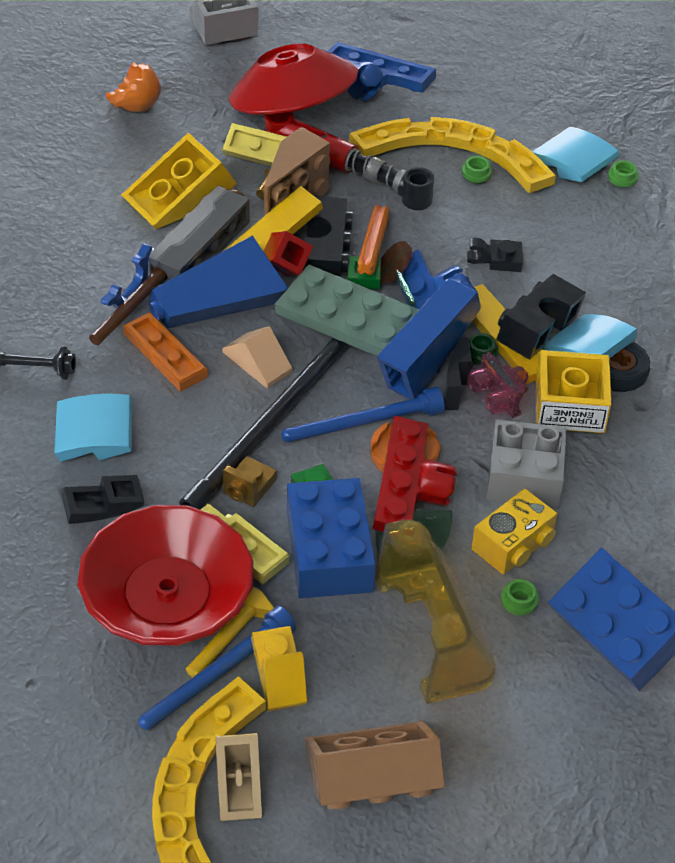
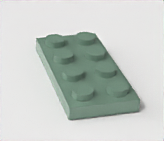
M311 265L304 269L275 303V314L376 356L419 311L415 307Z

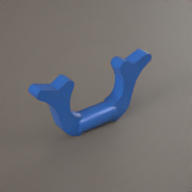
M143 243L138 254L133 256L132 262L135 264L136 273L133 281L121 295L122 287L112 284L109 292L101 298L100 302L107 306L113 305L114 308H118L148 278V261L152 246Z

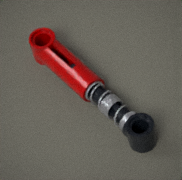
M293 112L264 116V131L288 137L303 127L330 142V167L343 173H349L351 170L356 175L363 173L365 179L378 185L385 183L388 189H393L394 192L402 197V203L407 208L424 210L432 204L434 174L430 170L414 167L407 171L404 169L397 171L394 169V165L388 167L387 162L382 159L372 158L371 155L367 157L361 155L357 145L294 118Z

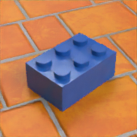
M360 478L287 483L286 512L298 599L372 593L374 588L375 560Z
M602 547L548 602L555 613L638 691H641L675 655V611Z

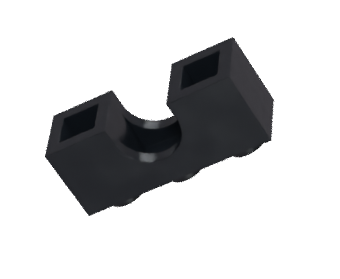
M315 196L322 202L324 209L307 222L305 242L313 245V248L302 272L308 265L341 277V272L348 273L349 253H343V251H350L351 232H345V230H352L353 211H347V198Z
M552 274L544 282H537L531 293L527 296L523 294L512 309L507 308L504 310L498 320L497 325L500 326V330L496 340L530 360L546 346L552 327L562 331L577 318L586 292L559 276Z

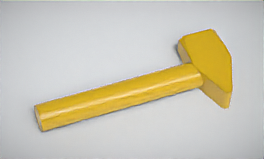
M253 587L240 613L224 625L186 667V672L192 678L216 659L253 616L264 618L265 614L274 609L262 591Z

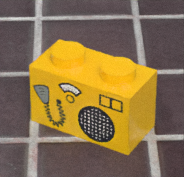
M524 488L474 527L471 549L501 574L505 575L515 566L521 567L528 560L532 552L539 547H546L553 540L556 534L554 528L557 512Z

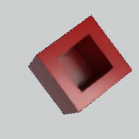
M287 231L272 232L263 252L277 272L285 276H296L301 274L313 245Z

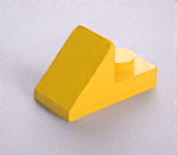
M286 626L252 632L251 642L266 700L267 711L306 705L304 657L302 652L296 651L291 627Z

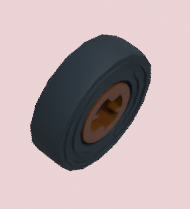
M631 342L609 358L611 390L619 392L636 390L644 384L649 376L650 357L646 350L637 343Z

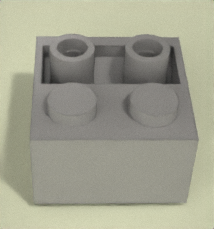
M198 0L189 8V15L205 45L219 44L224 41L245 39L258 35V6L255 0Z
M495 419L486 500L506 503L525 488L550 508L558 509L564 481L566 427Z

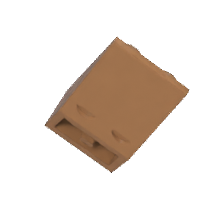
M303 127L281 141L264 184V216L300 186L313 196L322 197L326 194L329 188L330 142Z

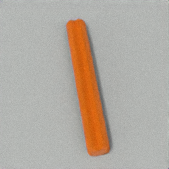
M376 205L372 210L358 259L357 271L361 275L364 273L372 275L375 272L389 219V208L386 205L384 207Z

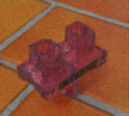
M491 352L482 355L481 366L468 373V386L474 393L485 389L490 391L485 394L484 402L492 415L506 411L511 418L521 415L519 403L524 393L528 390V387L525 385L528 380L527 371L521 366L512 369L509 365L503 367Z

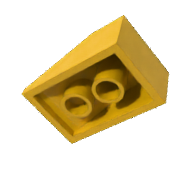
M187 133L123 192L121 196L155 229H159L184 218L187 213L192 212L200 204L205 195H209L217 186L229 190L237 183L222 162L191 134Z

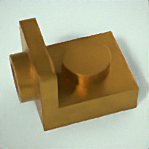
M246 456L236 469L227 466L223 470V493L235 501H241L255 507L277 480V470Z

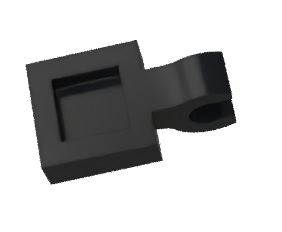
M470 238V250L477 251H467L468 263H489L490 270L521 272L523 265L522 242L490 239V244L488 245L481 238Z

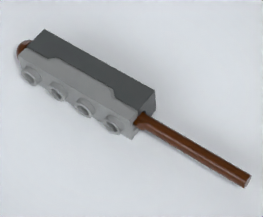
M217 186L209 195H205L200 204L192 212L187 213L183 221L174 230H170L165 239L156 248H152L148 261V278L89 336L90 341L94 345H100L152 292V289L221 253L250 222L249 198L245 197L237 189L226 190L221 186Z

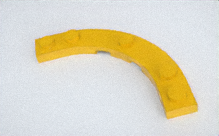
M430 117V122H411L410 118H403L379 123L349 133V142L357 145L361 152L360 154L366 157L368 155L372 157L407 146H450L480 154L499 164L528 193L555 184L556 175L523 144L515 139L509 142L497 136L496 130L464 120Z
M239 676L207 700L189 717L177 732V739L171 746L166 758L163 757L152 799L153 831L160 863H211L198 838L195 806L201 780L216 754V736L235 735L266 710V700Z

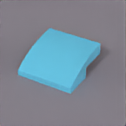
M573 127L567 128L533 151L545 165L557 167L559 178L583 182L619 157V151L605 140L592 133Z
M585 314L550 338L542 350L609 355V358H611L636 339L637 328L609 316Z
M92 394L57 401L54 454L60 462L89 453H94L98 460L101 461L132 451V398L130 395Z

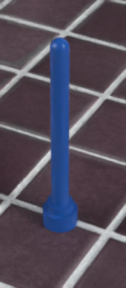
M439 387L424 389L423 393L418 394L415 399L286 428L282 431L281 438L285 442H292L416 412H421V414L428 413L429 416L442 414L445 411L444 399Z
M276 606L265 614V620L261 622L262 627L255 632L290 626L293 633L296 631V624L285 608ZM251 635L142 714L138 720L139 726L144 730L151 729L252 654L254 650Z

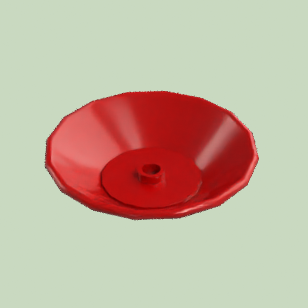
M305 43L284 45L260 56L232 88L228 101L235 110L251 115H274L299 111L324 103L345 92L356 82L359 70L351 61Z
M153 505L123 514L95 534L80 558L77 586L88 613L111 634L141 645L179 646L213 635L240 613L253 589L254 560L241 534L219 516L190 506Z

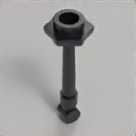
M61 347L53 358L11 355L0 352V366L8 364L53 367L57 375L67 380L68 375L75 372L76 356L67 347Z

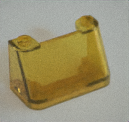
M401 520L385 524L375 576L381 592L388 591L389 588L398 590L403 594L405 604L423 600L433 622L430 636L436 652L430 675L422 679L420 685L426 704L479 692L488 688L492 684L495 675V661L453 566L427 528L420 522Z

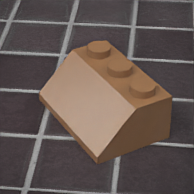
M423 721L305 737V746L315 796L321 806L327 805L329 809L347 808L352 805V801L368 799L370 803H384L393 799L392 795L408 793L411 797H425L433 794V789L445 788L440 738Z

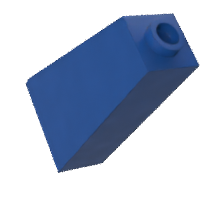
M252 235L152 289L149 308L152 315L158 321L162 320L166 328H172L273 305L285 293L288 287Z
M448 278L379 353L377 359L387 388L409 400L415 399L418 394L423 393V390L426 389L481 309L478 292L471 284L465 281L459 283Z

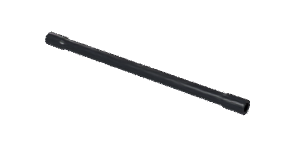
M332 338L214 467L180 499L179 505L201 510L223 483V470L227 466L236 469L243 459L252 452L349 344Z

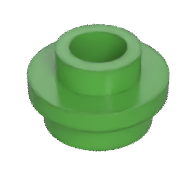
M472 156L463 164L462 175L472 183H482L490 179L492 168L486 158Z
M625 160L615 162L608 172L610 182L620 188L635 185L639 177L635 164Z
M515 579L509 582L502 590L501 604L508 612L514 615H528L534 612L538 606V592L535 586L527 580Z

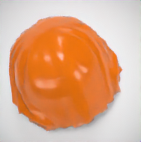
M133 62L129 67L127 77L123 79L124 82L118 85L119 88L111 93H106V98L110 104L114 105V108L120 107L131 112L141 113L149 110L156 103L161 92V85L150 65H144L143 62L137 65Z

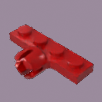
M394 416L373 520V530L408 538L416 501L440 507L447 506L450 503V498L447 497L451 496L454 492L456 478L453 476H457V471L451 464L424 458L423 453L428 423Z

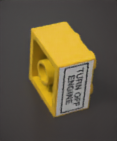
M540 350L536 373V424L566 427V431L605 433L611 409L609 355Z

